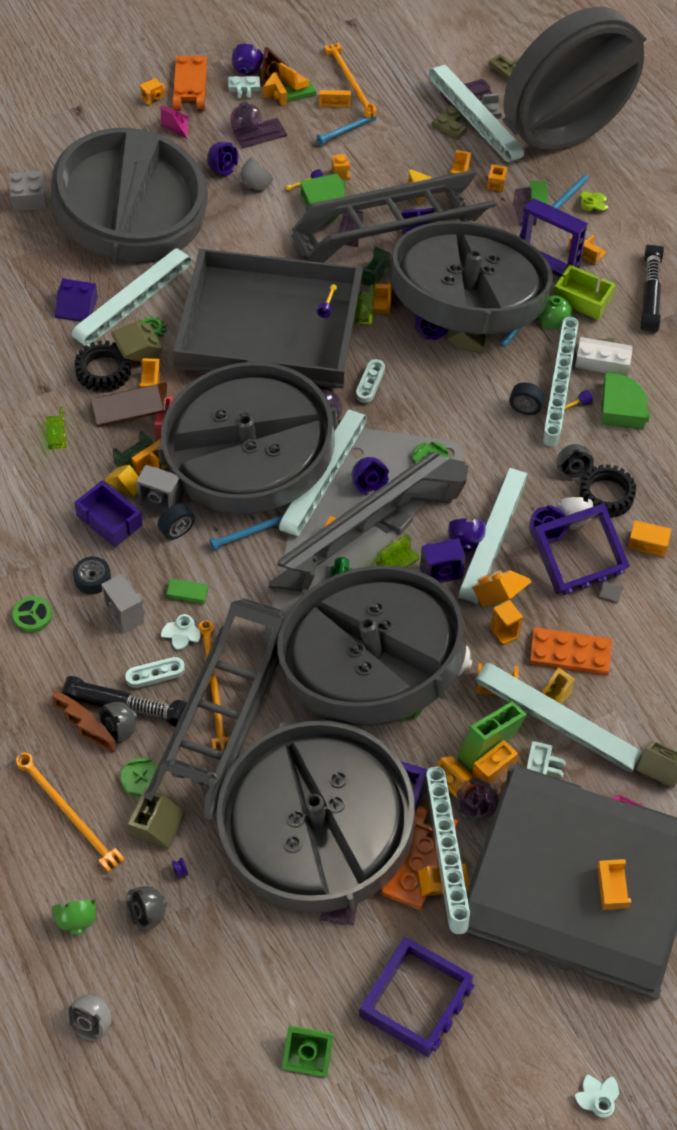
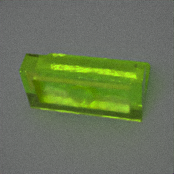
M370 285V293H359L355 311V323L372 324L374 285Z
M63 406L59 407V416L46 417L49 450L67 448Z
M405 534L377 552L376 564L378 566L408 568L417 562L420 556L411 548V537Z

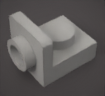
M498 93L483 95L482 104L496 119L501 118L502 112L498 103Z

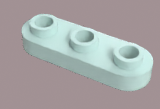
M374 359L368 363L356 390V398L359 402L369 403L373 400L385 373L383 361Z
M178 657L136 666L126 672V683L131 688H140L179 678L184 674L185 666L183 660Z

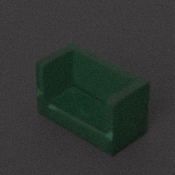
M377 247L374 248L372 261L367 268L363 267L362 284L375 288V283H379L389 268L390 252Z
M143 431L139 432L140 441L122 453L116 448L112 450L114 463L118 467L130 465L133 468L132 457L153 444V441Z

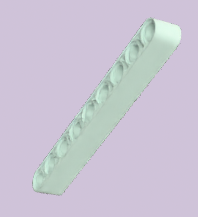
M440 65L429 70L430 80L506 162L509 163L524 156L522 146L446 65Z
M178 248L174 249L73 329L72 337L84 346H90V343L99 339L190 266L192 258Z
M566 317L562 323L543 435V442L549 447L556 446L560 439L578 330V320L574 317Z
M352 410L346 412L335 430L334 452L327 470L309 491L292 501L281 519L280 531L297 537L301 534L362 432L367 420L366 415Z
M512 468L509 469L487 522L485 537L478 544L458 598L478 603L479 600L472 587L478 583L477 579L484 575L489 576L524 489L528 473Z
M486 662L475 679L482 687L509 703L513 701L523 711L628 772H634L643 755L634 746L491 663Z
M431 767L426 775V792L448 925L453 933L463 934L469 927L470 910L446 775L442 768Z

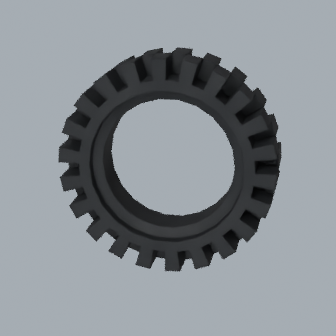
M101 340L98 341V345L92 342L90 343V348L88 345H85L84 350H79V355H76L74 362L76 376L82 386L86 385V389L90 390L92 387L93 392H97L99 388L100 393H104V389L107 388L108 392H112V387L117 390L119 389V384L123 386L125 381L129 380L131 375L130 359L123 357L116 342L110 345V342L105 340V344H102ZM100 357L113 358L119 363L118 369L107 376L93 375L87 370V366L92 360Z

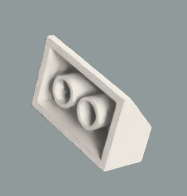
M580 337L575 368L602 373L612 372L628 376L632 346Z

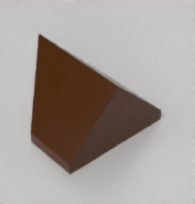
M268 47L264 49L261 86H264L275 72L280 79L279 63L288 66Z

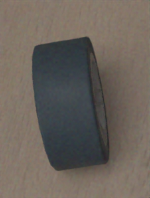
M527 382L518 383L512 390L509 403L518 413L536 415L543 407L545 393L535 384Z
M176 504L168 508L160 516L157 526L167 539L174 540L183 536L192 528L195 516L186 505Z
M90 556L83 558L74 567L73 575L76 587L86 594L101 593V584L111 579L108 563L99 557Z

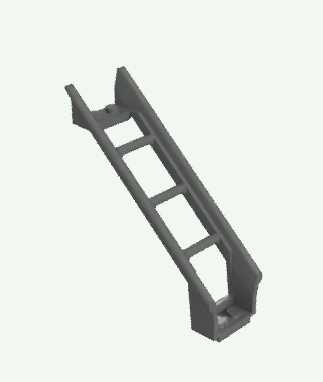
M470 170L311 203L307 206V211L300 221L292 228L293 234L291 237L302 257L312 262L324 263L348 241L411 228L425 222L433 223L461 216L468 221L472 220L475 222L487 209L495 207L497 204L494 200L468 205L463 201L464 197L461 193L476 176L475 171ZM446 192V196L454 206V209L443 211L433 194ZM426 196L436 212L404 219L394 203ZM387 204L397 221L364 227L355 211ZM344 213L349 214L357 227L356 230L328 235L320 242L314 236V233L332 216Z
M436 452L429 453L280 558L277 566L287 570L270 581L268 588H284L300 592L303 589L308 590L315 576L316 566L411 499L451 503L453 499L458 498L466 484L468 465H465L464 461L446 458Z
M246 598L238 601L235 600L231 603L225 624L218 632L145 793V799H153L166 771H169L177 778L187 777L192 779V782L195 784L204 785L205 783L209 785L205 799L204 818L212 820L217 809L223 781L233 763L238 759L279 661L277 642L281 625L285 619V616L280 615V609ZM235 616L273 628L258 673L220 661ZM215 669L254 681L241 711L202 699ZM198 707L237 719L224 751H218L185 739ZM180 747L220 760L216 772L214 773L213 771L175 759Z

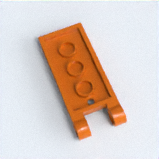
M176 56L173 94L174 110H181L182 102H197V110H205L207 56Z
M419 805L415 814V833L408 856L396 875L383 887L381 895L421 911L427 896H422L418 870L426 866H431L432 869L439 868L433 828L425 824L429 809ZM453 818L456 831L459 820Z

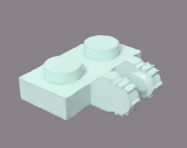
M260 76L228 77L229 92H237L238 98H241L242 92H247V98H251V92H260Z
M532 741L527 769L561 779L564 773L552 767L563 768L566 762L561 758L550 756L552 745Z

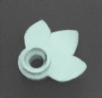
M187 614L180 615L175 622L167 623L161 632L162 638H172V644L176 650L184 649L189 641L199 642L201 636L193 618Z
M586 1075L583 1082L584 1092L575 1094L577 1103L583 1109L593 1111L600 1118L610 1117L615 1109L614 1101L619 1095V1088L615 1078L610 1077L602 1084L596 1078ZM599 1104H605L607 1109H600Z

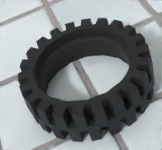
M606 464L605 468L603 465H599L598 468L595 466L592 470L589 469L584 475L580 487V496L584 502H588V499L592 500L593 507L605 503L610 518H613L614 514L618 517L621 513L625 514L633 505L636 483H634L633 477L630 478V473L624 474L625 470L623 468L618 470V466L615 465L613 468L609 464ZM600 480L613 481L625 490L626 496L620 501L605 502L596 498L591 493L590 486Z

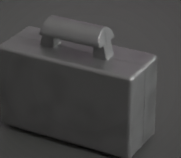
M397 509L380 521L389 529L379 524L375 526L385 533L394 530L401 535L413 522V516Z

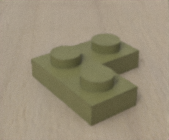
M499 54L489 60V66L509 80L520 57L510 62L503 55Z
M452 105L432 121V127L456 140L467 132V127L458 122L463 115Z

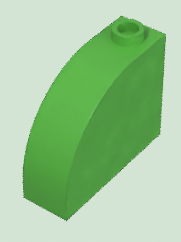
M338 173L300 181V194L307 207L311 203L345 197V184L343 179H340ZM340 215L332 216L324 225L333 222Z
M606 372L603 383L601 424L644 429L645 422H649L650 418L644 390L637 382L625 375Z
M511 701L471 725L457 757L472 771L477 760L501 741L505 740L508 743L521 727L527 714Z

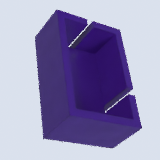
M104 481L99 482L74 502L76 516L87 525L90 524V527L114 547L128 538L127 533L131 535L143 526L141 511Z

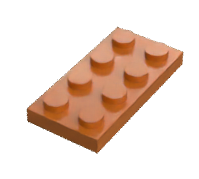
M534 627L529 664L608 675L612 638Z

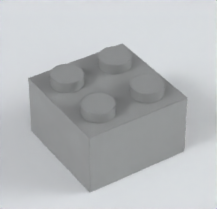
M42 171L9 174L13 211L46 208Z
M145 465L136 481L139 504L161 512H165L171 506L179 504L182 500L179 477L173 472Z
M120 574L101 584L104 605L123 633L144 623L143 598L140 593H135L133 584L129 579L126 580L123 574Z

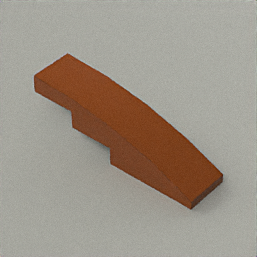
M56 690L52 695L53 705L65 712L66 721L78 727L79 736L115 752V739L104 725L75 700Z

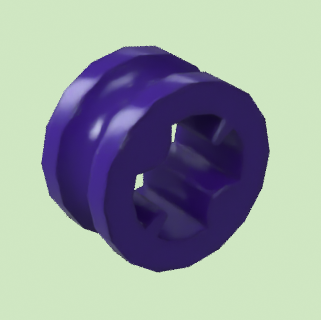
M182 857L179 858L178 862L172 861V866L178 879L182 875H189Z

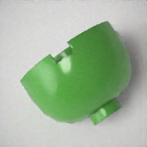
M552 295L548 297L547 305L537 319L541 321L543 327L558 330L562 327L563 320L566 317H571L572 308L564 297Z
M80 900L68 902L65 906H61V904L52 906L56 925L64 931H70L71 935L84 933V929L90 927L95 921L97 913L96 900Z

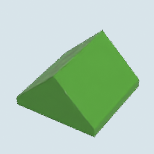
M289 1025L282 1069L327 1078L334 1033Z

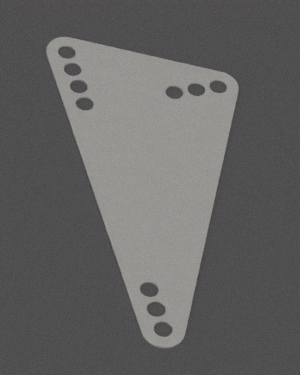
M363 428L351 450L355 448L361 449L363 456L353 458L350 452L348 453L298 537L288 534L284 555L323 529L330 516L337 519L374 493V490L367 492L369 495L360 493L352 482L351 473L353 466L360 459L365 457L380 459L389 470L387 477L389 478L388 482H390L414 465L412 461L413 451L416 446L423 442L431 443L432 441L442 444L446 449L454 451V456L450 459L462 461L464 458L463 448L458 443L450 440ZM411 499L401 506L399 510L414 516L426 501ZM381 522L377 523V524H379V525H381V526H383V527L389 529V527H387L386 525L382 524ZM373 526L316 566L315 576L308 591L329 578L331 567L334 566L336 558L345 557L349 559V567L352 570L368 567L398 533L394 530L385 533L377 526ZM281 567L280 574L285 572L287 569ZM276 588L272 607L280 609V615L286 616L291 607L303 596L302 592ZM267 627L265 641L267 646L273 630L271 627Z

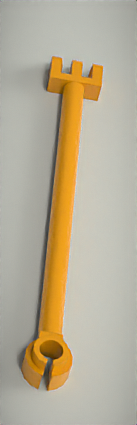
M339 42L335 43V46L333 44H330L329 47L325 45V53L327 56H334L364 106V116L371 118L372 111L373 117H375L377 108L374 104L367 101L339 53H342V47Z
M203 620L199 624L198 629L204 640L207 659L212 648L211 636L214 633V625L209 620H206L208 628H204L205 621ZM215 669L209 682L212 703L221 706ZM214 712L217 738L211 739L212 749L217 750L216 746H220L221 751H224V745H227L230 737H225L222 714Z
M21 753L23 762H28L27 765H22V760L18 755L16 758L17 767L22 771H27L100 853L102 856L99 860L101 867L109 873L111 868L107 863H110L114 868L117 867L118 863L114 859L115 857L122 863L125 860L122 854L116 848L110 852L35 768L32 756L29 753Z

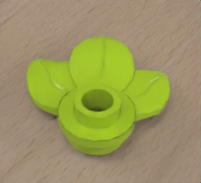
M589 191L581 193L580 204L583 210L593 211V209L605 211L609 209L604 204L606 201L604 194H591Z

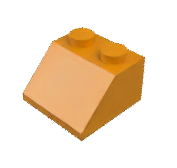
M499 570L490 577L488 575L477 579L478 583L472 588L483 608L510 600L530 584L531 580L511 570L506 572Z

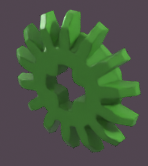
M150 316V318L144 317V321L139 320L140 323L154 326L153 332L158 339V335L164 336L162 332L167 331L165 329L167 324H163V319L159 321L158 316L156 318H153V316Z

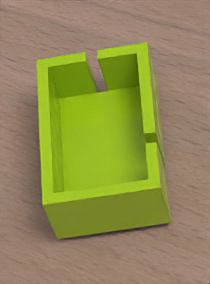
M569 265L563 276L554 286L553 295L564 297L568 300L573 310L599 320L614 297L616 284L602 278L599 291L596 292L599 277Z

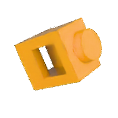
M157 78L140 85L141 98L149 106L152 105V102L163 98V92H166L164 84L160 83Z
M345 154L332 155V174L338 173L340 179L350 180L349 160L346 161Z
M491 165L487 190L503 192L508 167Z

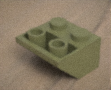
M144 789L128 823L129 835L169 849L185 815V811L165 795L157 792L152 800L145 799L144 796L147 789Z

